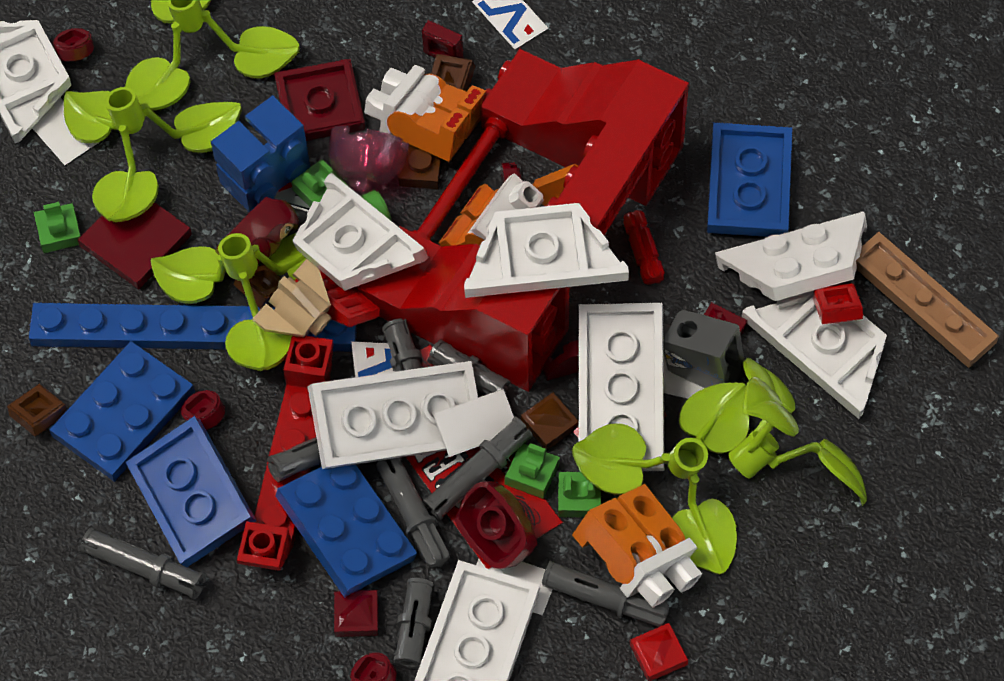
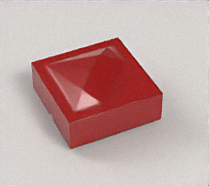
M854 284L829 286L813 291V301L822 325L863 319V307Z
M670 623L630 639V647L647 681L655 680L688 665V658Z

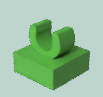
M321 159L292 180V190L311 207L313 201H321L327 189L324 181L330 173L334 174L346 185L347 183L333 168Z
M59 202L43 205L44 210L34 212L43 253L79 245L78 239L81 237L73 203L60 206Z
M523 444L517 450L505 475V485L544 499L559 467L560 457L547 453V449L535 444Z
M558 472V517H585L590 509L601 505V490L590 483L581 472Z

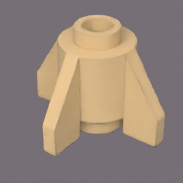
M306 259L293 273V276L299 280L298 282L294 281L291 277L286 278L285 276L279 281L277 290L269 299V303L275 309L273 310L265 304L252 318V321L264 331L303 338L311 332L317 336L331 320L332 317L327 314L331 304L320 270Z

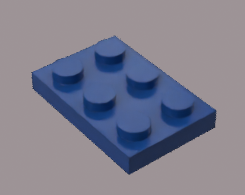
M713 123L707 233L764 237L788 233L792 127Z
M130 341L49 431L54 439L115 482L128 467L126 461L144 450L178 412L184 402L195 393V389L192 383Z
M195 416L126 461L130 472L179 563L185 567H189L244 530L246 521H257L204 425Z
M356 464L322 469L320 467L278 488L275 497L343 597L413 562L417 555L414 547Z

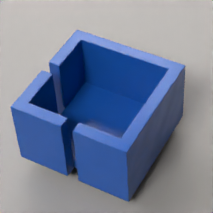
M273 95L245 115L246 121L267 141L265 145L240 121H237L211 141L214 159L217 162L216 168L220 184L248 212L253 210L265 197L273 199L278 190L310 168L304 125Z

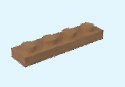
M880 232L876 233L862 246L860 257L856 260V270L965 366L970 368L997 343L999 338L997 333Z

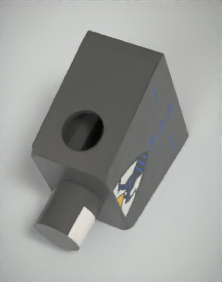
M687 310L679 311L671 325L663 323L664 356L667 369L671 373L703 388L721 383H737L744 370L743 361L745 360L739 325Z

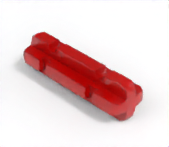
M641 210L628 212L624 215L623 224L626 233L630 236L629 241L637 265L641 268L640 274L643 282L647 285L659 283L664 279V269L661 261L657 258L659 254L651 231L646 226L648 223L645 214Z

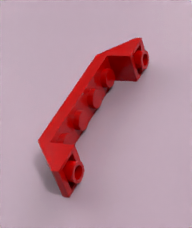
M305 336L304 338L291 337L283 369L286 389L269 456L286 451L316 437L307 386L313 383L330 381L334 344L332 339ZM268 465L266 466L254 515L257 521H246L237 564L280 571L293 548L297 528L275 495L278 488L310 473L311 468L277 482L272 477Z

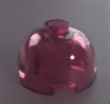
M335 126L332 128L328 149L330 164L339 177L350 181L349 187L352 190L368 193L372 191L373 186H386L395 181L403 171L410 144L402 143V138L367 129V133L356 132L355 135H350L349 126Z

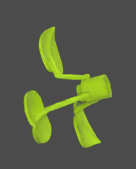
M151 0V9L154 16L163 23H173L171 25L173 30V60L171 64L166 59L159 57L141 61L129 73L125 87L133 89L140 105L148 103L152 111L164 109L177 103L186 94L191 81L189 74L185 70L178 68L181 63V31L186 33L196 32L202 27L203 22H206L231 51L238 52L234 58L235 67L241 74L250 78H265L273 75L275 72H279L299 53L300 45L294 37L286 32L266 26L245 30L240 36V44H236L212 19L210 12L205 10L211 0Z
M119 87L112 91L85 93L66 91L64 96L65 122L71 135L77 141L83 143L101 142L108 137L112 129L119 130L122 136L128 163V173L115 171L105 175L95 185L92 195L96 210L109 222H123L136 218L147 211L157 198L159 185L156 176L150 171L136 172V164L129 134H134L142 128L145 116L172 138H182V144L186 150L204 153L213 151L211 141L235 124L242 112L241 104L236 102H214L195 105L183 110L175 117V130L150 109L148 103L140 105L135 91L129 87Z
M234 233L224 237L219 243L218 251L220 255L215 252V249L210 247H191L168 256L151 258V266L158 285L166 295L184 304L198 303L208 299L214 292L215 282H222L226 271L231 278L241 281L252 317H254L259 310L249 279L254 276L257 270V259L277 275H283L287 272L288 276L295 281L296 278L293 276V273L307 258L297 251L292 241L296 233L282 239L280 247L270 259L260 252L258 245L252 246L250 239L246 235ZM243 320L230 329L226 336L225 345L230 358L235 363L249 369L262 371L269 370L284 361L287 357L292 336L266 332L252 320Z
M746 358L743 361V368L749 381L744 393L743 414L758 417L762 421L748 437L728 453L734 467L743 476L750 479L767 464L774 469L782 462L814 452L818 454L821 462L838 479L858 495L863 506L867 502L864 482L859 470L853 461L829 440L823 439L820 444L812 442L781 455H776L775 451L779 449V444L769 433L774 427L791 437L799 433L797 422L791 415L795 411L794 398L787 386L775 374L751 358Z
M744 383L712 385L696 392L687 399L680 411L679 424L685 433L696 438L681 440L670 453H663L659 457L642 460L646 453L644 439L634 428L620 423L608 424L596 429L572 448L576 465L584 477L598 489L610 494L621 495L641 486L643 481L642 468H651L663 463L668 464L670 471L676 477L688 479V506L690 509L678 511L672 519L683 532L685 539L690 538L697 546V549L690 557L696 567L714 574L725 573L733 560L737 542L736 524L727 506L717 499H708L697 506L696 492L697 483L699 482L697 473L707 463L708 450L717 454L732 451L746 438L749 430V415L743 414L746 388Z

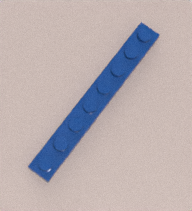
M33 303L29 341L31 346L125 348L132 341L140 348L227 350L225 341L230 329L238 322L252 320L253 317L249 306ZM330 320L317 336L311 332L307 336L332 339L334 343L333 351L352 352L351 341L356 342L357 325L347 327Z

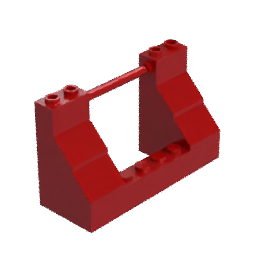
M519 49L512 61L506 60L498 74V81L493 89H486V95L481 105V126L485 131L417 231L414 230L412 232L399 226L400 229L424 247L429 258L419 264L356 286V289L380 308L379 317L387 321L406 319L411 333L434 345L441 339L469 357L474 355L481 359L482 365L510 380V383L529 392L541 374L545 361L549 356L553 355L569 329V290L571 287L465 298L464 283L466 278H469L480 246L477 244L440 246L432 242L431 238L498 138H505L563 167L573 165L565 177L562 193L558 198L553 196L547 206L579 203L590 217L592 226L599 229L605 235L628 198L647 206L683 149L689 83L639 59L607 65L592 62L560 68Z

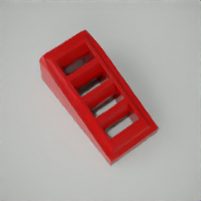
M320 270L331 304L327 312L332 317L331 320L347 327H352L380 316V308L356 288L344 291Z

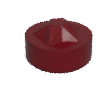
M81 28L65 30L59 33L53 41L55 52L59 59L63 61L83 59L94 50L90 32Z
M205 390L191 395L184 402L181 414L185 421H188L193 416L201 420L205 429L208 430L222 420L225 415V406L216 392Z
M375 652L361 657L354 664L350 677L351 681H396L397 672L386 655Z

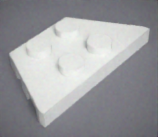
M38 20L18 21L17 23L0 21V116L14 143H17L27 135L72 85L68 73Z
M332 173L324 181L327 189L321 201H313L307 213V220L299 227L292 240L297 251L344 291L419 264L429 258L423 246Z
M579 203L494 212L488 226L487 237L481 243L477 252L476 263L469 278H466L464 292L465 298L628 281L629 270L624 261L620 262L610 250L609 241L602 232L592 226L590 217Z
M863 211L715 252L717 266L722 271L731 268L738 272L741 282L750 287L760 289L763 295L774 301L853 280L857 269L856 260L860 257L862 249V233L867 230L866 215Z
M813 291L781 299L775 304L755 309L753 305L746 307L742 311V318L747 320V324L854 416L859 419L863 415L887 337L882 330L864 315L863 319L822 325L813 301Z

